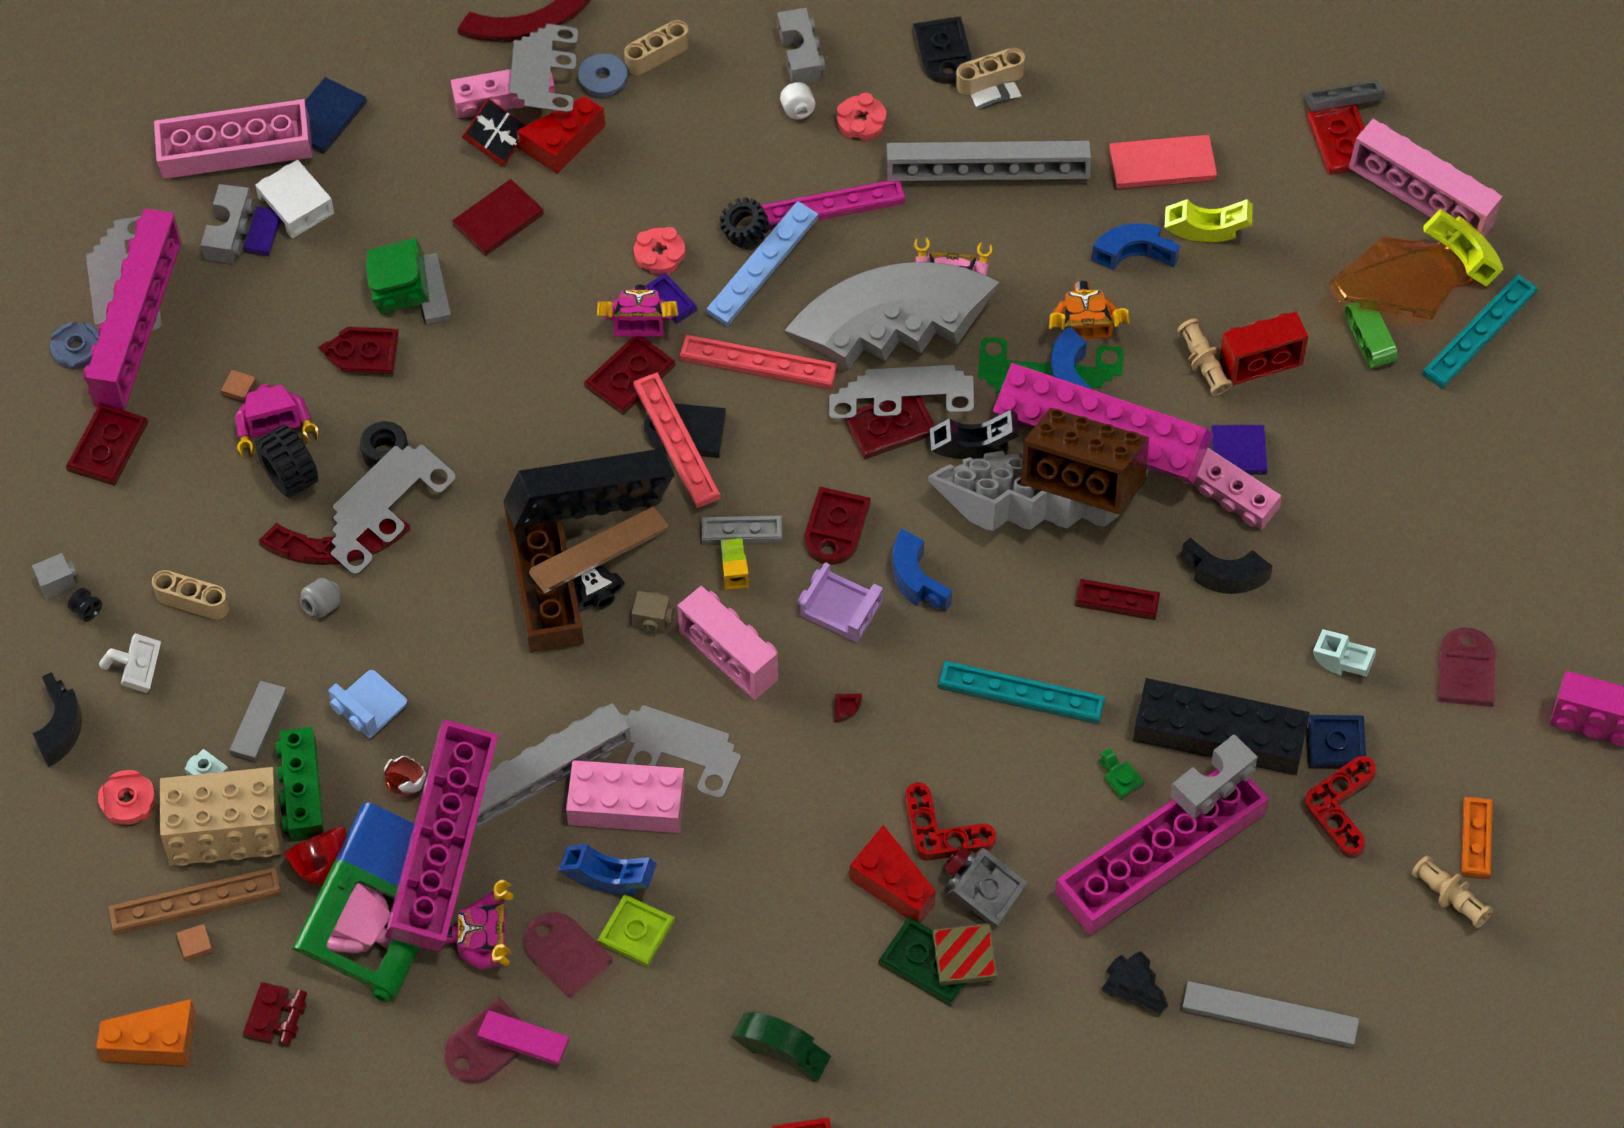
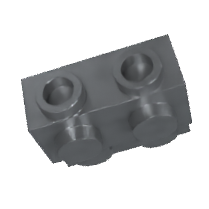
M982 848L976 853L970 852L968 859L963 864L965 867L960 875L956 873L946 886L950 890L946 896L967 913L973 911L986 923L990 924L991 927L995 928L1002 921L1028 882L985 848Z

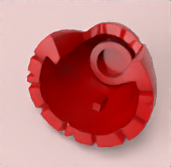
M339 826L322 834L315 835L309 838L308 841L300 842L284 852V856L305 881L311 885L323 886L346 839V829L344 826Z

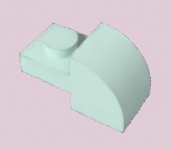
M1322 629L1313 654L1316 661L1330 672L1342 676L1343 671L1367 677L1376 656L1375 648L1349 642V636Z

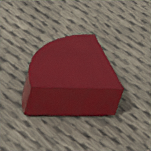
M835 694V723L846 721L859 711L862 704V694Z

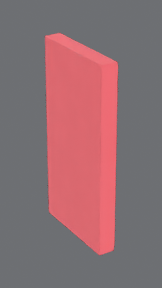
M1209 135L1109 143L1116 189L1214 181L1217 179Z

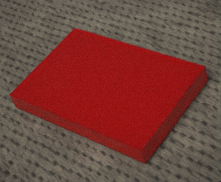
M1356 104L1318 111H1307L1306 117L1328 175L1353 171L1349 168L1355 141L1365 128Z

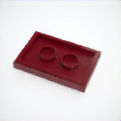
M509 179L453 219L452 223L464 237L486 256L544 214V210L512 179Z
M633 336L584 382V386L620 414L624 415L640 400L633 381L657 372L662 379L676 366V362L644 337Z
M920 395L901 396V413L898 415L877 416L874 413V404L857 409L854 417L844 418L864 460L930 437V428L935 426ZM886 400L879 405V408L883 412H891L896 408V403Z
M99 403L66 464L67 471L115 486L149 423L148 419Z

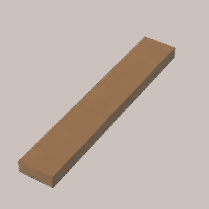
M652 506L532 567L529 574L541 590L547 593L666 532L669 525Z
M272 867L108 906L112 930L114 935L282 896L277 868Z

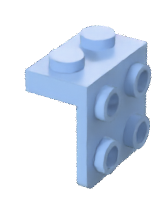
M374 670L367 671L346 691L337 683L328 690L331 700L329 704L337 714H342L348 719L354 729L361 731L369 739L407 706L406 697Z

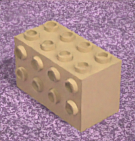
M273 767L160 778V836L169 866H185L189 863L199 862L214 863L219 860L229 859L242 860L258 856L271 857L282 854L281 802Z

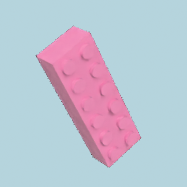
M304 99L154 121L157 163L163 179L313 157L310 120Z
M1372 119L1356 138L1349 164L1351 170L1431 218L1441 209L1454 218L1462 217L1483 236L1492 228L1503 197L1494 189L1486 187L1472 176L1466 175L1452 164L1441 160L1429 150L1421 148L1407 137L1401 136L1387 125L1375 119Z

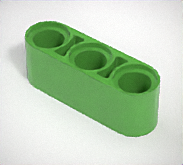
M1370 298L1346 305V319L1369 367L1375 368L1397 362L1398 353L1395 343L1374 300Z

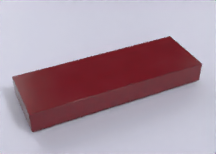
M1080 579L1075 606L1156 620L1160 592Z

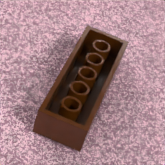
M504 504L530 653L583 644V630L573 579L544 593L529 574L532 567L567 550L562 520L557 523L546 522L533 527L521 526L514 528Z

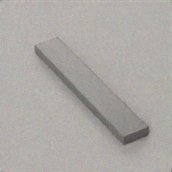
M1190 981L1187 983L1182 1011L1350 1048L1354 1047L1359 1018Z

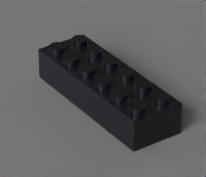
M663 448L519 470L503 501L514 528L521 526L533 527L540 523H557L570 518L581 519L595 514L606 515L614 511L622 510L626 512L638 507H654L659 504L675 474Z
M1145 678L1133 741L1212 758L1213 751L1235 734L1258 757L1256 767L1297 775L1310 712Z

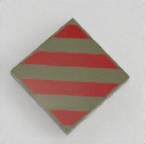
M990 924L933 929L940 986L997 980Z

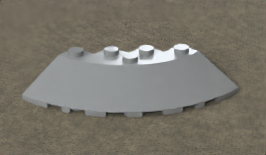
M911 262L882 266L850 277L825 291L795 317L786 328L785 333L848 370L863 350L885 362L899 341L919 353L923 352L935 333L958 345L994 294L1000 282L984 274L944 263Z
M1023 449L1020 454L1005 455L1003 451L984 454L983 459L973 460L969 457L963 459L962 465L954 467L950 464L928 476V481L971 523L981 526L985 530L994 531L1006 521L1017 524L1021 528L1031 530L1044 519L1055 523L1059 527L1069 528L1081 518L1092 522L1094 525L1105 527L1119 516L1116 513L1022 485Z

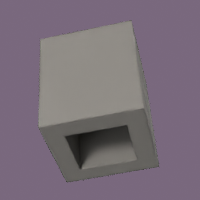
M62 553L32 565L46 600L76 588L73 577L77 576V572L72 561L66 562Z

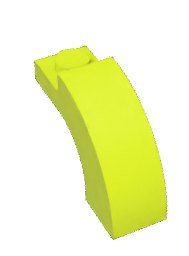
M1186 199L1166 207L1165 228L1181 238L1197 242L1232 240L1236 238L1237 230L1252 226L1253 204L1247 199L1220 209H1205L1192 204Z
M1439 209L1423 226L1425 233L1446 245L1460 258L1468 276L1487 287L1504 270L1501 260L1491 244L1474 226L1462 217L1454 218Z

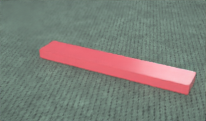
M692 335L685 336L679 355L680 361L831 390L838 369V363Z
M658 372L633 381L634 388L696 509L720 500V493Z

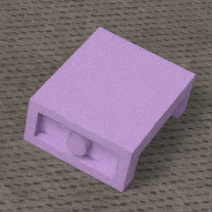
M825 562L821 570L817 569L814 572L808 591L803 590L799 597L800 617L858 643L883 602V588L874 583L870 590L832 573L830 571V564Z

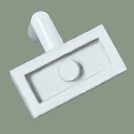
M135 633L131 639L128 653L111 648L103 656L99 666L101 669L106 670L114 660L124 663L125 668L121 685L147 693L151 686L161 641Z

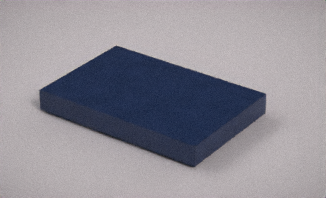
M325 77L305 100L310 120L312 148L325 154L367 103L366 96Z

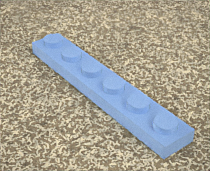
M797 201L708 306L707 314L728 327L818 220V213Z

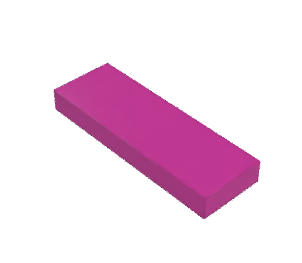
M488 1010L477 1035L479 1040L557 1066L560 1065L570 1041L568 1036Z

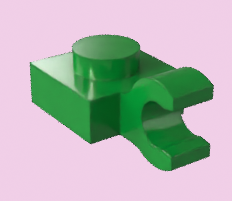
M1110 748L1100 754L1102 758L1099 759V762L1108 771L1104 780L1120 800L1143 787V779L1128 761L1120 765L1115 753Z

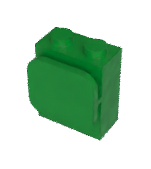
M416 238L367 250L366 270L368 285L372 291V300L380 314L392 313L399 309L415 307L422 303L430 302L424 252Z

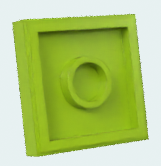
M624 894L597 940L598 945L645 967H649L674 924L675 917Z

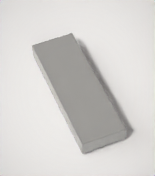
M437 253L424 255L430 302L422 303L426 325L452 320Z
M782 515L702 517V545H720L721 540L742 538L743 544L782 543Z
M260 681L229 749L231 755L257 762L287 694L285 687Z

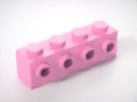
M511 69L451 80L458 119L477 115L488 98L505 110L525 107V101L518 99V94L509 92ZM550 70L549 93H555Z
M1207 448L1193 486L1198 488L1203 496L1218 501L1226 511L1239 515L1247 525L1251 527L1256 526L1262 530L1281 507V495L1213 450Z

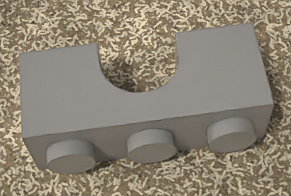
M807 8L777 12L778 32L782 47H799L798 49L787 51V67L791 83L821 81V70H825L823 55H818L820 43L818 36L813 35V32H815L813 17L808 16Z
M219 184L213 207L216 219L227 222L220 226L206 225L200 245L205 261L234 264L236 256L241 254V239L243 234H246L248 231V216L253 213L255 205L249 188Z
M1233 734L1213 751L1211 764L1220 774L1214 777H1206L1192 767L1172 784L1171 797L1193 819L1201 813L1205 815L1214 807L1215 802L1219 798L1228 797L1235 790L1239 782L1242 780L1244 782L1248 781L1255 774L1258 757Z

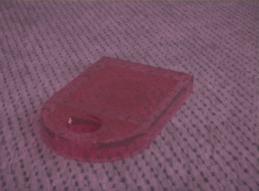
M1463 627L1452 630L1444 637L1439 650L1438 702L1493 707L1495 702L1496 652L1493 642L1482 631ZM1462 638H1470L1475 644L1473 646H1465L1460 640Z
M558 912L542 914L536 917L526 929L524 943L529 958L570 999L613 963L612 957L579 924L566 914ZM541 926H548L552 931L549 935L542 937L536 934V930Z
M500 997L458 1029L446 1043L444 1058L447 1069L454 1078L463 1083L478 1084L485 1082L521 1054L478 1039V1032L488 1010L522 1021ZM460 1058H466L471 1062L469 1067L463 1070L457 1069L454 1065Z

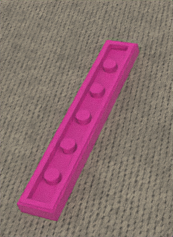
M884 181L761 206L768 216L769 225L767 227L769 230H772L797 201L818 213V220L902 205L905 204V196L900 181Z

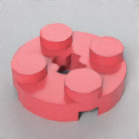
M861 93L859 96L850 97L838 105L837 126L845 137L850 139L855 137L860 138V141H869L878 137L883 132L884 125L886 124V109L870 93ZM860 115L866 116L865 121L862 119L857 120L856 118Z
M672 227L653 228L642 231L637 235V241L634 244L635 261L641 269L643 267L649 270L650 274H670L678 269V265L685 259L684 241L677 234L676 229ZM657 248L665 249L661 255H658V252L654 250Z
M134 770L116 772L109 777L110 780L104 786L102 784L100 787L98 802L102 813L110 823L130 825L146 820L151 816L156 801V794L152 782L142 776L140 772ZM125 793H130L134 797L129 802L120 801V798H124Z

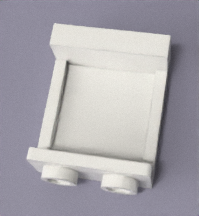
M298 160L285 165L281 170L255 184L258 199L261 202L266 201L285 223L286 232L292 239L334 214L331 197Z

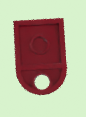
M819 486L805 531V547L808 554L814 560L823 564L826 562L830 565H836L849 560L858 548L871 505V498ZM825 546H831L835 549V552L824 554L821 549Z

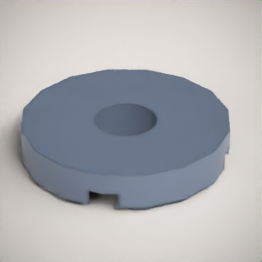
M607 53L588 57L581 63L578 70L581 88L583 87L590 96L598 98L614 96L615 92L619 90L621 92L625 88L628 81L627 67L624 62L617 56ZM601 73H606L609 75L605 79L597 77Z
M69 322L60 326L53 333L50 342V352L55 362L69 369H80L90 365L92 347L94 344H97L99 339V332L95 327L83 322L84 324ZM73 342H82V345L78 348L69 347Z

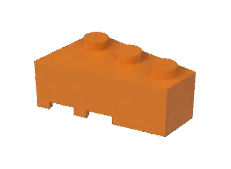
M192 999L101 1021L96 1049L102 1062L189 1066L197 1014Z

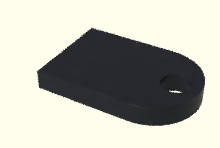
M961 16L913 23L912 31L922 69L926 76L942 84L956 83L957 68L961 64L972 60ZM946 68H952L955 70V72L948 74L945 73L943 70Z
M674 403L700 456L720 458L726 408ZM647 415L644 421V433L647 442L654 449L663 448L665 453H668L657 431L650 428L653 423L649 415Z

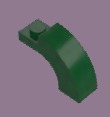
M744 1013L731 1035V1038L752 1053L763 1052L776 1056L796 1068L812 1081L820 1079L831 1058L829 1053L813 1043L814 1037L784 1020L762 1013Z

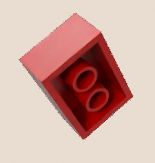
M1297 311L1288 314L1282 313L1275 318L1264 321L1258 320L1251 325L1240 328L1234 327L1227 332H1223L1219 362L1227 380H1231L1233 386L1302 366L1309 336Z

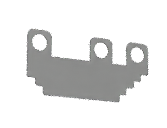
M546 24L545 29L538 28V32H531L530 37L523 36L521 41L514 40L509 92L518 94L517 98L524 100L525 106L566 112L573 109V98L571 96L549 93L550 67L573 69L576 66V56L573 53L553 51L552 41L575 43L578 38V30L574 27ZM566 29L573 33V37L563 39L557 33L559 30ZM559 55L568 56L571 58V63L568 65L559 64L556 62V57ZM561 97L566 99L569 104L566 107H557L552 101L554 98Z
M141 216L115 220L114 228L108 229V235L100 238L101 244L93 247V253L86 254L94 323L96 325L105 322L106 307L108 302L113 299L115 281L120 279L122 261L127 259L128 254H126L124 241L131 238L134 239L135 234L128 232L127 227L131 222L141 218ZM160 310L152 330H157L162 325Z
M954 365L867 369L864 376L857 377L856 382H849L848 387L840 388L838 394L829 395V416L835 419L854 417L856 415V399L874 398V413L877 416L898 415L901 413V396L946 394V408L949 412L971 411L974 408L973 376H964V372L956 371ZM962 396L966 397L969 403L964 408H955L952 405V400ZM890 400L896 403V408L891 412H883L880 410L879 405L883 401ZM839 403H847L851 406V411L840 415L834 411V408Z
M419 445L416 449L407 446L404 450L394 446L333 505V508L337 511V514L333 517L337 525L333 528L336 537L332 540L336 548L331 552V555L350 572L359 573L371 562L372 554L356 539L367 528H370L383 541H392L404 529V523L388 508L419 478L434 491L442 492L454 481L455 473L424 445ZM433 470H444L448 476L447 481L441 485L434 484L430 479ZM387 518L394 520L397 526L395 532L389 535L383 534L379 529L380 522ZM360 550L364 554V561L361 565L353 566L348 563L347 555L350 551Z
M645 705L641 706L640 711L630 710L627 716L621 714L630 727V742L635 743L627 759V764L636 765L634 762L635 755L640 751H646L652 756V761L648 766H655L661 752L705 766L697 785L700 792L715 797H722L725 794L741 757L740 754L733 752L734 744L727 741L729 733ZM611 752L602 756L601 758H607ZM711 775H718L722 778L723 785L719 790L711 791L705 786L706 778Z

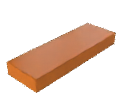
M1464 797L1461 875L1463 877L1490 879L1493 799Z

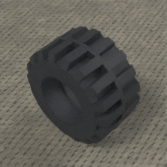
M282 425L256 440V451L263 468L276 488L286 497L291 498L318 482V471L311 454L301 438L289 426Z

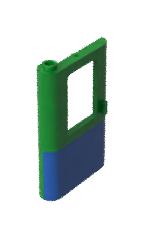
M363 803L292 950L368 986L376 1000L387 1003L396 999L417 955L419 946L392 939L377 971H372L327 948V942L357 883H362L395 899L414 823L372 803Z

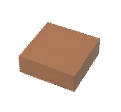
M231 370L221 389V394L246 403V394L252 392L256 384V378Z
M204 924L177 932L185 961L213 953Z

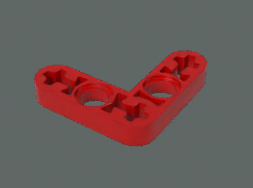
M1359 756L1311 788L1305 796L1308 812L1338 849L1350 858L1358 857L1363 853L1365 838L1338 804L1362 789L1375 778V763L1367 756ZM1361 765L1363 768L1368 766V774L1365 775L1361 772L1356 775L1358 773V766ZM1354 775H1356V776H1355V782H1356V783H1353V780H1352V778H1351V777H1353ZM1337 780H1345L1349 786L1345 791L1338 792L1333 788V783ZM1325 788H1328V791H1329V793H1330V794L1327 795V796H1326V790H1325ZM1313 797L1323 798V805H1312ZM1332 816H1338L1343 820V824L1341 827L1334 829L1328 826V819ZM1346 830L1347 836L1352 841L1358 840L1357 848H1354L1353 846L1346 847L1347 839L1343 835L1346 832Z
M919 782L908 786L906 790V806L915 851L919 858L926 861L949 858L957 849L948 844V840L954 836L960 837L964 842L962 846L970 852L976 853L982 848L990 851L994 848L996 844V831L988 824L981 823L938 830L929 787ZM916 792L922 796V807L917 808V799L914 797ZM920 816H926L931 820V823L926 827H920L916 824L915 820ZM985 834V837L988 838L987 842H982L979 835ZM929 835V843L932 846L930 851H927L926 847H924V836ZM968 835H971L972 845H968Z

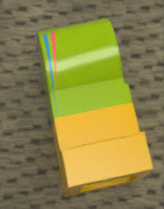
M743 539L721 540L725 590L748 588L749 575ZM743 577V578H742L741 580H739V581H732V580H730V578Z

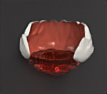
M401 756L395 760L390 759L384 767L383 780L387 788L395 794H414L423 788L427 773L423 766H420L414 759Z

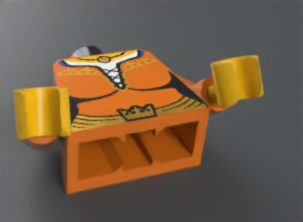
M1087 281L1076 282L1074 284L1075 291H1068L1066 293L1065 301L1058 303L1053 313L1050 314L1049 329L1060 327L1064 331L1067 327L1071 326L1083 339L1112 338L1113 322L1115 327L1119 326V323L1122 322L1130 324L1129 311L1125 308L1118 309L1110 299L1105 298L1103 291L1100 289L1090 290Z

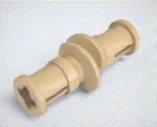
M1198 319L1187 320L1177 330L1180 335L1184 336L1188 349L1192 353L1188 358L1191 368L1194 372L1201 371L1211 387L1210 392L1212 396H1218L1232 388L1233 384L1231 380H1227L1220 362L1215 357L1220 352V348L1217 346L1210 348L1207 338L1199 328L1200 322Z
M1428 855L1415 865L1412 875L1415 878L1420 877L1434 892L1440 894L1439 904L1441 907L1447 908L1453 905L1458 912L1463 913L1473 921L1472 925L1475 928L1481 927L1490 918L1493 908L1489 905H1483L1475 898V895L1468 891L1470 886L1468 882L1459 885L1462 875L1456 874L1451 878L1446 871H1442L1432 863V858Z

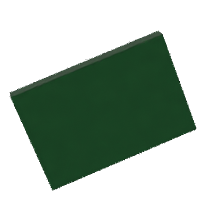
M911 917L907 918L878 960V965L952 1007L967 983L940 986L933 930Z

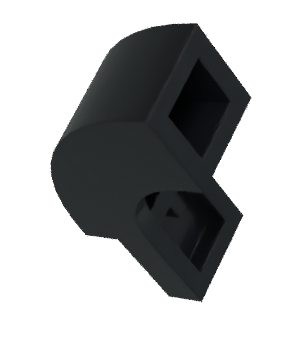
M1012 410L980 424H962L949 418L930 428L931 451L945 457L957 459L969 457L972 459L983 458L986 453L1005 451V443L1019 436L1018 414Z
M1189 538L1182 546L1181 558L1189 568L1195 569L1194 581L1212 591L1227 594L1244 593L1261 587L1271 578L1273 566L1253 550L1242 558L1224 560L1210 554L1192 538Z
M52 672L42 676V679L54 703V714L45 727L32 733L48 768L62 760L71 751L78 740L82 727V713L73 688L67 691L63 681H56Z

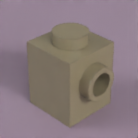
M638 591L632 610L633 627L641 628L650 633H665L667 623L671 624L674 616V608L670 607V596H665L660 592Z

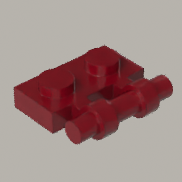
M260 982L243 1031L244 1038L272 1044L275 1034L281 1035L279 1044L289 1047L292 1038L297 1035L299 1029L297 1023L300 1015L305 1012L307 1006L305 1000L308 993L303 990H297L294 999L290 1000L288 999L290 993L288 988ZM283 1011L289 1012L286 1022L281 1023L280 1019Z

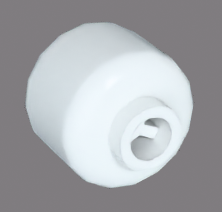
M791 83L783 89L780 95L784 111L792 119H804L812 114L815 109L816 102L813 94L804 83Z

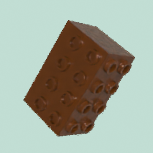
M1050 407L1023 440L1021 484L1120 515L1146 481L1149 437Z

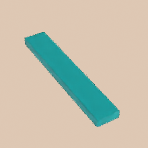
M1517 274L1423 370L1422 375L1444 389L1537 294L1538 287Z
M949 661L944 662L938 683L939 689L1095 724L1100 723L1105 703V696Z

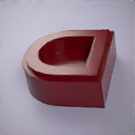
M963 846L958 847L944 863L945 871L954 876L968 859L970 851Z

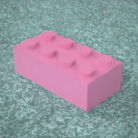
M700 586L677 605L679 633L754 700L778 681V652L770 642L765 643L751 625L746 626L732 608L727 609L713 591L708 592L704 587Z
M573 760L566 807L568 825L680 833L685 789L684 768Z

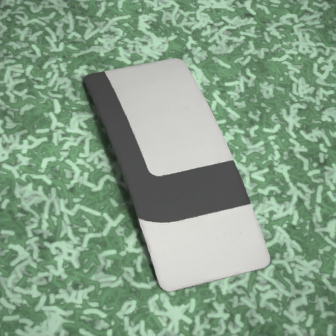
M1009 82L983 89L972 94L971 97L977 109L980 110L1000 101L1021 97V94L1015 82Z

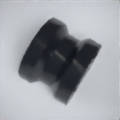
M84 587L72 594L67 607L70 611L77 612L81 620L88 622L98 615L103 603L99 598L92 597L91 592Z

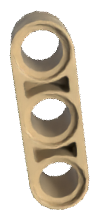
M680 20L671 21L628 44L624 49L627 72L632 75H641L687 50L689 47L687 24Z
M1009 48L961 64L957 68V91L962 95L969 96L992 86L1021 79L1024 75L1025 65L1023 51L1018 48Z
M168 570L159 571L152 577V586L156 598L164 605L215 620L222 619L229 613L230 608L225 590L218 585Z

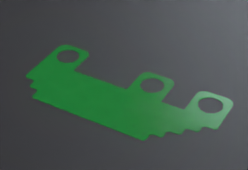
M985 337L981 340L978 377L987 379L988 386H995L996 394H1000L1011 363L1051 376V363L1006 360L1008 343L1005 339ZM989 342H998L1002 346V351L998 355H990L986 352L985 347ZM1099 346L1096 351V366H1078L1077 363L1075 370L1092 389L1095 387L1101 388L1104 381L1111 382L1114 375H1122L1123 349L1114 346ZM1112 350L1117 353L1118 360L1113 364H1107L1101 358L1102 353Z

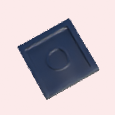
M1309 715L1307 724L1310 768L1340 769L1359 756H1366L1364 716ZM1361 765L1358 766V769H1366L1363 768Z

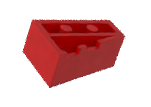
M583 96L573 101V109L571 111L556 110L517 130L519 150L558 174L606 126L604 108L588 97Z
M883 824L850 864V880L904 917H911L921 923L935 906L936 890Z

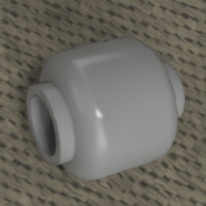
M319 578L302 589L300 605L309 616L324 617L339 607L341 602L340 588L333 581Z

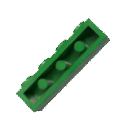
M313 726L279 731L280 741L275 742L277 758H282V766L277 767L279 782H284V790L280 791L281 807H286L287 814L282 816V826L284 832H289L291 842L308 840L324 832L317 744Z

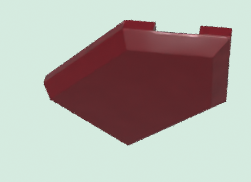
M346 327L339 332L337 337L330 342L326 341L318 349L341 372L394 374L399 329Z

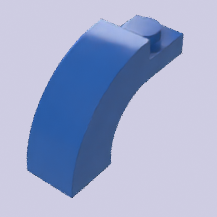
M1143 223L1125 224L1107 231L1095 242L1091 261L1115 270L1122 260L1131 256L1142 255L1175 267L1179 259L1180 245L1171 239L1160 237V227Z
M1071 326L1067 327L1060 334L1054 344L1051 357V376L1092 389L1075 370L1077 363L1086 357L1087 342Z
M901 529L893 547V575L899 590L906 599L916 606L924 599L930 606L940 608L946 612L952 604V590L922 572L918 563L924 555V541Z
M588 844L567 846L558 871L582 885L599 891L617 895H635L637 889L649 887L657 863L650 857L637 859L613 858L596 851Z

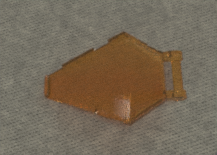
M1384 236L1333 277L1329 287L1340 303L1344 301L1360 303V308L1394 314H1398L1399 310L1413 312V317L1432 320L1454 287L1467 285L1473 278L1467 275L1465 268L1454 252L1439 241L1429 243Z

